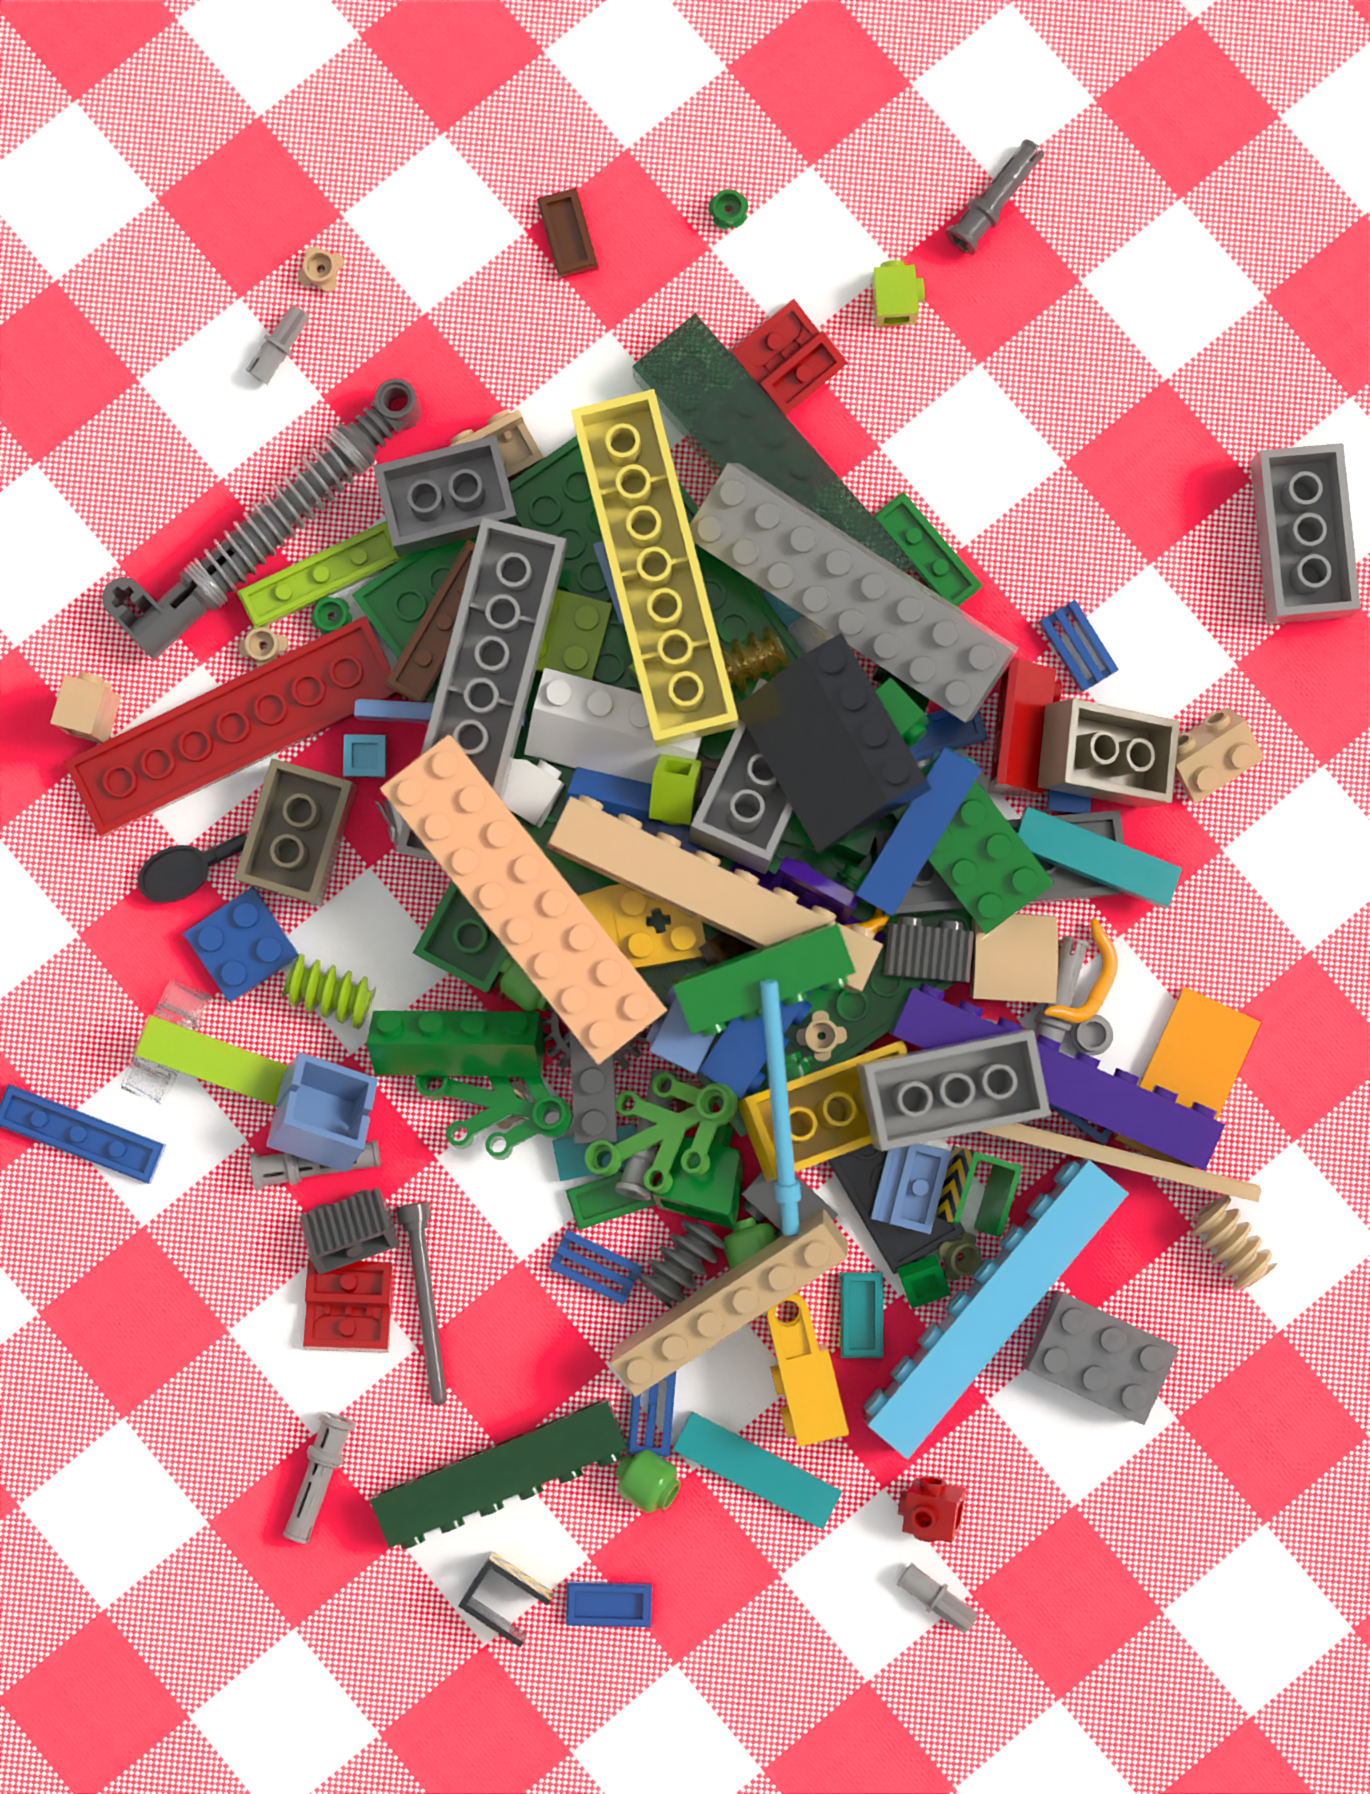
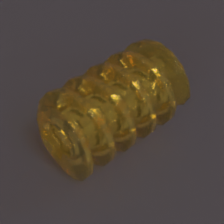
M768 626L762 629V641L753 632L748 633L747 647H744L737 638L732 639L731 653L723 645L719 644L730 688L731 684L735 683L742 692L747 691L748 677H751L757 684L759 678L762 679V672L766 671L771 678H774L778 675V666L782 665L784 668L789 666L778 636Z

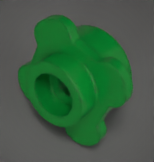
M799 1051L784 1057L786 1082L813 1073L809 1064L812 1061L811 1056L802 1058Z

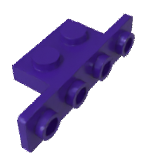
M785 856L776 874L767 870L765 875L738 862H734L729 871L733 874L736 869L746 871L759 879L757 885L773 892L774 887L784 889L798 897L797 904L809 910L813 906L824 908L837 916L835 921L841 925L863 923L851 916L860 897L852 892L847 885L822 876L805 862L795 861ZM879 931L875 934L873 940L883 944L886 935Z

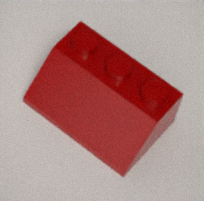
M1012 658L1001 675L988 793L1039 798L1043 794V788L1037 786L1045 705L1060 701L1062 682L1055 681L1056 669L1020 658Z

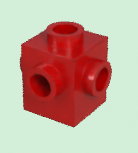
M935 1476L916 1478L908 1491H902L899 1499L898 1515L904 1516L902 1532L913 1534L917 1540L923 1542H936L939 1540L952 1543L961 1529L966 1488L946 1484L944 1479Z

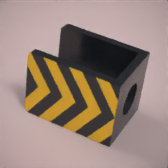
M492 1551L463 1595L458 1607L521 1648L527 1633L472 1597L490 1568L547 1606L552 1601L554 1592Z

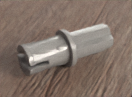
M295 305L290 306L271 336L264 335L265 342L245 370L262 383L268 385L286 356H292L293 352L289 349L308 323L309 315Z
M912 1562L896 1584L927 1606L926 1612L934 1611L962 1633L969 1631L978 1617L974 1609L947 1590L948 1585L946 1583L941 1586Z

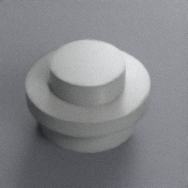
M1096 1014L1086 1022L1073 1024L1071 1041L1074 1047L1089 1056L1100 1055L1110 1047L1113 1041V1029L1107 1019Z

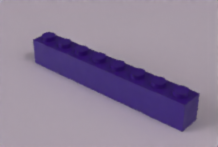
M921 983L919 990L908 987L889 1034L923 1049H929L1021 1030L1023 1027L1002 1017H999L997 1024L981 1018L984 1012L983 1009L963 1000H960L958 1007L942 1001L945 995L944 992ZM1038 1034L1036 1044L1048 1103L1206 1171L1226 1125L1214 1119L1217 1111L1197 1102H1193L1191 1108L1176 1103L1178 1094L1158 1085H1154L1152 1092L1137 1086L1139 1077L1119 1068L1115 1069L1113 1075L1098 1069L1100 1060L1080 1051L1076 1052L1074 1058L1059 1052L1061 1043Z

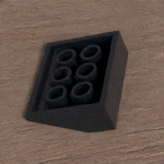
M842 633L802 655L736 706L738 713L818 854L932 790Z

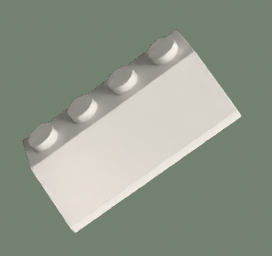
M544 668L532 711L524 755L574 769L581 767L652 784L653 772L660 754L697 760L703 736L656 748L642 694Z

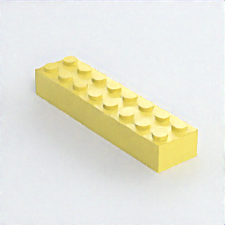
M651 389L572 409L571 414L655 747L658 748L738 728L739 719L655 390Z

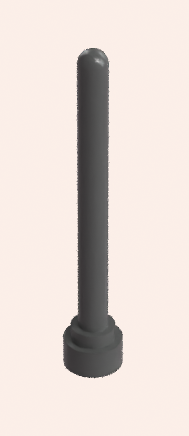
M430 1202L410 1203L396 1206L398 1223H403V1230L408 1231L430 1398L433 1404L440 1406L447 1401V1390L425 1228H429L428 1220L432 1219Z

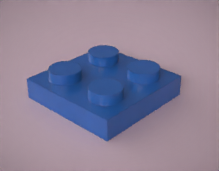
M251 887L183 933L229 1003H233L294 962L300 955L254 887Z

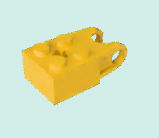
M623 884L608 886L578 896L636 971L705 959L699 950V947L706 943L703 925L701 921ZM660 911L663 917H670L671 924L665 925L666 931L663 933H656L654 927H647L646 925L647 919H653L652 913Z
M795 1292L766 1311V1316L778 1365L770 1367L777 1396L785 1394L788 1407L780 1408L787 1438L795 1436L798 1447L849 1435L829 1350L825 1343L817 1344L809 1308L803 1297L798 1292ZM784 1301H793L799 1307L798 1315L789 1322L780 1321L775 1315L776 1308Z

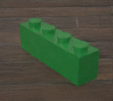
M833 920L673 980L672 983L691 1034L700 1031L702 1037H707L725 1030V1022L741 1016L742 1021L746 1022L763 1016L760 982L763 980L774 979L778 981L779 1002L782 1001L785 1007L807 999L806 991L823 986L824 991H829L849 983L847 976L856 973L840 927Z
M373 1010L366 1042L375 1075L541 1077L546 1049L540 1012Z

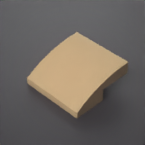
M1014 913L988 934L984 933L972 917L971 931H974L969 996L973 999L1056 1004L1058 978L1057 917Z

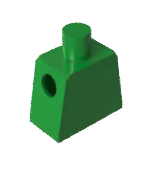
M726 1124L717 1127L707 1152L710 1158L709 1169L700 1176H694L686 1172L681 1166V1157L687 1149L691 1148L694 1140L693 1137L689 1136L683 1138L669 1171L673 1178L671 1188L664 1194H656L654 1192L652 1194L659 1209L727 1228H735L745 1163L741 1152L730 1148L735 1132L732 1127ZM696 1155L691 1159V1169L699 1166L701 1162L700 1155ZM663 1174L655 1187L661 1185V1183L663 1182Z

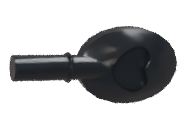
M243 832L219 845L211 846L209 850L204 852L189 845H177L159 851L148 859L140 870L138 886L141 893L147 899L163 904L178 902L193 895L205 883L211 866L220 864L221 861L243 851L247 834Z

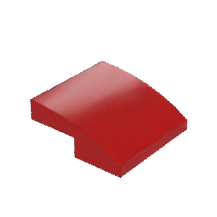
M790 299L728 351L746 375L783 416L789 414L848 364L825 332L817 329L795 299Z
M308 1259L305 1288L304 1349L389 1353L393 1282L392 1262L357 1261L319 1275L312 1261Z

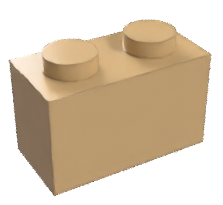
M79 671L77 678L64 674L50 724L69 735L103 743L110 739L121 697L111 690L112 684L104 682L102 677Z

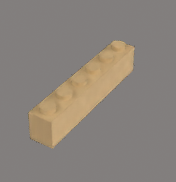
M823 1208L799 1224V1234L781 1236L616 1345L610 1364L634 1397L640 1395L847 1259L848 1241Z

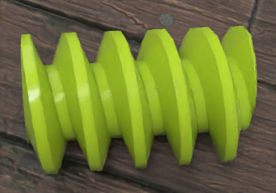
M300 953L288 973L282 992V999L289 993V1005L297 1007L305 998V1011L311 1013L320 1004V1013L324 1018L330 1017L336 1010L337 1022L344 1024L352 1015L353 1028L359 1030L370 1011L376 993V986L372 991L368 990V977L363 976L357 985H353L352 971L349 970L340 980L337 979L335 965H331L326 973L322 974L321 960L318 959L309 968H306L305 955Z

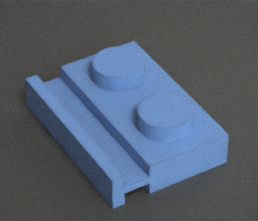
M920 1143L887 1150L870 1219L931 1235L952 1152Z

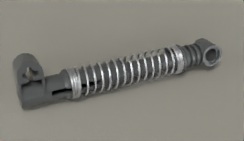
M398 378L388 379L383 382L376 390L375 398L369 403L372 408L370 410L367 407L362 409L363 417L357 414L354 417L356 420L355 424L351 421L347 424H339L333 428V431H330V434H327V438L333 447L325 439H321V442L328 451L321 455L315 448H312L313 454L318 458L316 463L312 464L305 457H302V461L308 467L304 474L297 467L292 466V470L298 476V479L293 483L287 476L282 475V479L289 488L282 491L277 485H273L272 488L279 497L274 501L267 494H263V498L269 506L267 507L264 503L260 505L253 503L255 510L251 514L243 512L245 519L241 523L233 521L236 528L231 532L224 530L223 533L226 537L221 542L214 539L216 546L211 551L204 548L206 556L201 560L194 558V562H190V565L187 564V567H184V570L179 573V581L157 601L133 579L120 577L109 582L103 591L102 601L106 611L155 661L205 613L216 611L219 607H222V604H225V601L228 602V598L225 595L229 591L237 593L235 585L239 582L247 584L245 576L249 572L256 575L255 567L258 564L266 566L265 557L268 555L276 557L274 549L278 545L286 547L284 540L288 536L295 538V532L290 526L292 523L301 529H305V523L300 515L303 514L307 518L315 520V515L310 508L311 505L320 511H325V506L320 497L323 496L328 501L334 502V495L329 488L332 487L336 491L344 493V487L339 480L340 478L350 484H354V478L349 471L350 469L357 474L363 475L364 471H367V468L370 469V466L375 463V455L379 452L376 447L378 445L381 448L386 446L385 438L391 441L394 438L391 434L393 431L398 434L403 430H409L418 423L422 415V406L411 384ZM398 398L408 399L404 409L396 412L389 410L394 400ZM129 597L144 612L139 618L123 603L125 598Z

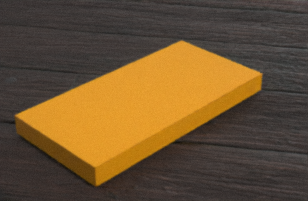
M1182 987L1138 1086L1151 1092L1154 1085L1163 1087L1178 1094L1176 1103L1191 1108L1193 1102H1197L1217 1111L1214 1118L1217 1120L1261 1022L1191 989ZM1116 1133L1114 1140L1150 1157L1196 1168L1121 1134Z

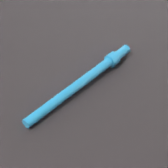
M768 979L760 982L778 1176V1181L774 1183L775 1201L780 1203L783 1234L796 1235L800 1233L797 1202L801 1200L800 1181L795 1179L778 981Z

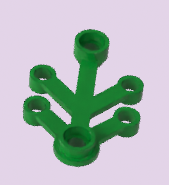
M450 1076L415 1077L417 1090L427 1100L438 1101L446 1096L488 1108L464 1122L455 1121L449 1125L446 1137L451 1145L457 1149L468 1148L472 1144L475 1135L513 1115L527 1119L505 1133L495 1132L489 1135L485 1142V1147L490 1156L495 1160L507 1159L512 1154L513 1147L537 1134L546 1138L559 1137L570 1128L573 1121V1112L570 1105L559 1096H550L541 1077H518L521 1081L526 1082L534 1102L518 1098L507 1077L488 1076L495 1091L450 1079ZM433 1080H442V1085L438 1090H429V1084ZM558 1112L559 1119L553 1124L545 1122L546 1116L549 1113ZM457 1130H467V1135L463 1140H454V1134ZM496 1141H506L504 1150L501 1152L493 1151L492 1148Z

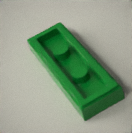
M904 491L871 517L874 525L929 589L959 608L982 589L983 585Z

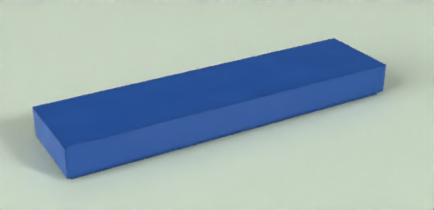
M946 746L943 747L925 777L932 790L909 803L857 889V896L891 916L894 915L981 772V767Z
M8 1084L0 1103L1 1127L147 1184L152 1183L167 1145L12 1084Z

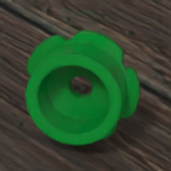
M721 190L709 202L708 212L713 216V223L721 229H728L729 227L738 228L747 219L748 201L745 196L735 190ZM730 206L732 207L733 211L731 213H726L725 208Z
M340 597L320 599L315 604V609L311 614V622L314 628L320 629L321 633L326 635L351 623L350 606ZM330 613H334L336 615V618L334 620L328 619V615Z
M849 862L845 865L842 873L837 871V876L843 879L841 882L847 885L854 893H856L867 872Z

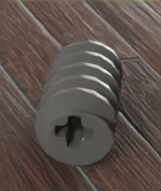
M684 1219L680 1222L686 1233L685 1236L671 1233L669 1237L675 1245L674 1250L664 1246L659 1248L665 1260L663 1263L653 1259L648 1261L654 1272L652 1276L639 1272L637 1275L642 1285L670 1309L673 1308L670 1299L680 1303L686 1300L680 1288L681 1286L692 1290L697 1287L691 1276L692 1273L703 1277L708 1273L702 1260L716 1264L718 1257L713 1247L726 1250L723 1240L698 1219H696V1223Z

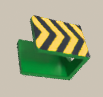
M952 1145L950 1151L952 1153L935 1217L951 1223H959L978 1160L993 1165L974 1229L1001 1237L1023 1166Z

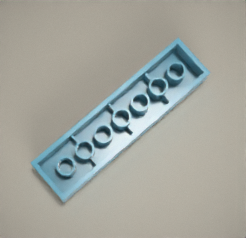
M1077 1159L1076 1162L1068 1160L1053 1177L1057 1185L1049 1194L1041 1192L1026 1210L1030 1215L1022 1227L1013 1225L999 1242V1245L1003 1247L1002 1251L994 1260L987 1257L981 1263L978 1270L971 1276L976 1280L967 1293L959 1290L945 1307V1310L949 1313L939 1326L934 1322L929 1325L917 1341L922 1347L912 1359L905 1355L891 1371L890 1375L894 1380L887 1389L883 1391L877 1388L863 1405V1408L866 1409L865 1412H867L863 1416L867 1426L907 1460L1129 1194L1090 1160Z

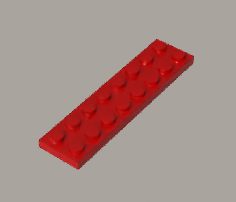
M363 616L64 761L99 836L104 838L353 717L355 701L357 699L386 701L399 693L385 686V682L392 669L366 616Z

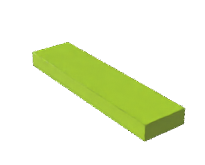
M384 521L237 591L254 628L266 627L317 603L322 598L329 597L390 568L404 558L405 555L398 557L392 545L387 521Z
M148 1014L133 1053L141 1058L274 1106L276 1105L282 1075L289 1066Z

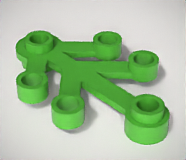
M670 1073L658 1074L652 1083L653 1092L657 1096L667 1101L678 1098L694 1105L680 1113L644 1101L641 1096L632 1091L620 1093L616 1099V1109L621 1115L630 1119L640 1117L654 1122L656 1125L615 1145L606 1140L593 1142L585 1152L584 1159L587 1168L600 1176H611L619 1170L622 1161L661 1143L654 1163L645 1172L643 1180L647 1189L656 1194H664L672 1186L673 1178L669 1171L687 1129L699 1124L691 1148L687 1149L681 1157V1166L686 1172L694 1176L703 1175L710 1166V1158L707 1152L717 1127L730 1122L738 1109L737 1096L727 1085L713 1083L701 1090L680 1082L678 1078ZM671 1080V1089L666 1093H662L663 1083ZM634 1098L635 1105L633 1109L626 1111V1102ZM718 1099H723L724 1105L719 1112H714V1103ZM611 1153L612 1159L607 1167H603L602 1160L604 1156ZM696 1155H700L701 1162L699 1166L691 1169V1159ZM662 1173L663 1182L661 1185L654 1187V1177Z

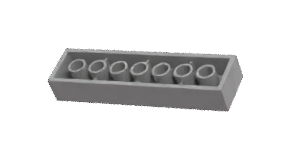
M727 463L689 525L694 543L832 635L836 636L842 633L849 646L965 723L974 718L1019 649L1010 641L739 463Z
M482 517L421 756L450 734L502 800L568 544L567 540L562 537ZM404 819L396 852L439 863Z

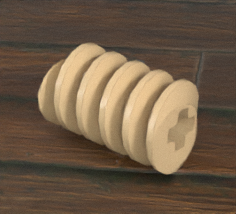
M1223 1195L1192 1217L1191 1221L1195 1220L1197 1224L1190 1234L1192 1237L1201 1234L1207 1235L1201 1249L1217 1248L1218 1251L1211 1262L1213 1264L1223 1261L1228 1263L1221 1275L1225 1278L1236 1274L1238 1279L1232 1286V1290L1238 1291L1258 1282L1277 1266L1278 1262L1268 1264L1273 1254L1269 1249L1257 1251L1262 1243V1239L1258 1235L1247 1237L1252 1228L1249 1222L1236 1224L1242 1212L1238 1208L1226 1210L1231 1202V1198L1229 1195Z

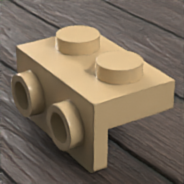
M509 410L501 411L487 420L488 426L476 432H473L472 429L463 431L450 441L452 444L450 446L496 435L508 481L521 475L544 459L519 410L512 413Z
M1227 707L1209 714L1203 723L1188 733L1178 735L1175 773L1188 798L1197 804L1265 758L1246 719Z

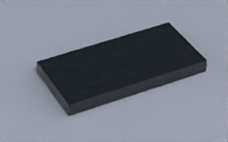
M873 1143L827 1161L894 1275L898 1273L897 1268L922 1259L937 1250L943 1241L951 1242L961 1236L962 1233H965L966 1230L960 1221L958 1224L936 1217L931 1235L870 1219L887 1150L879 1151L874 1149Z

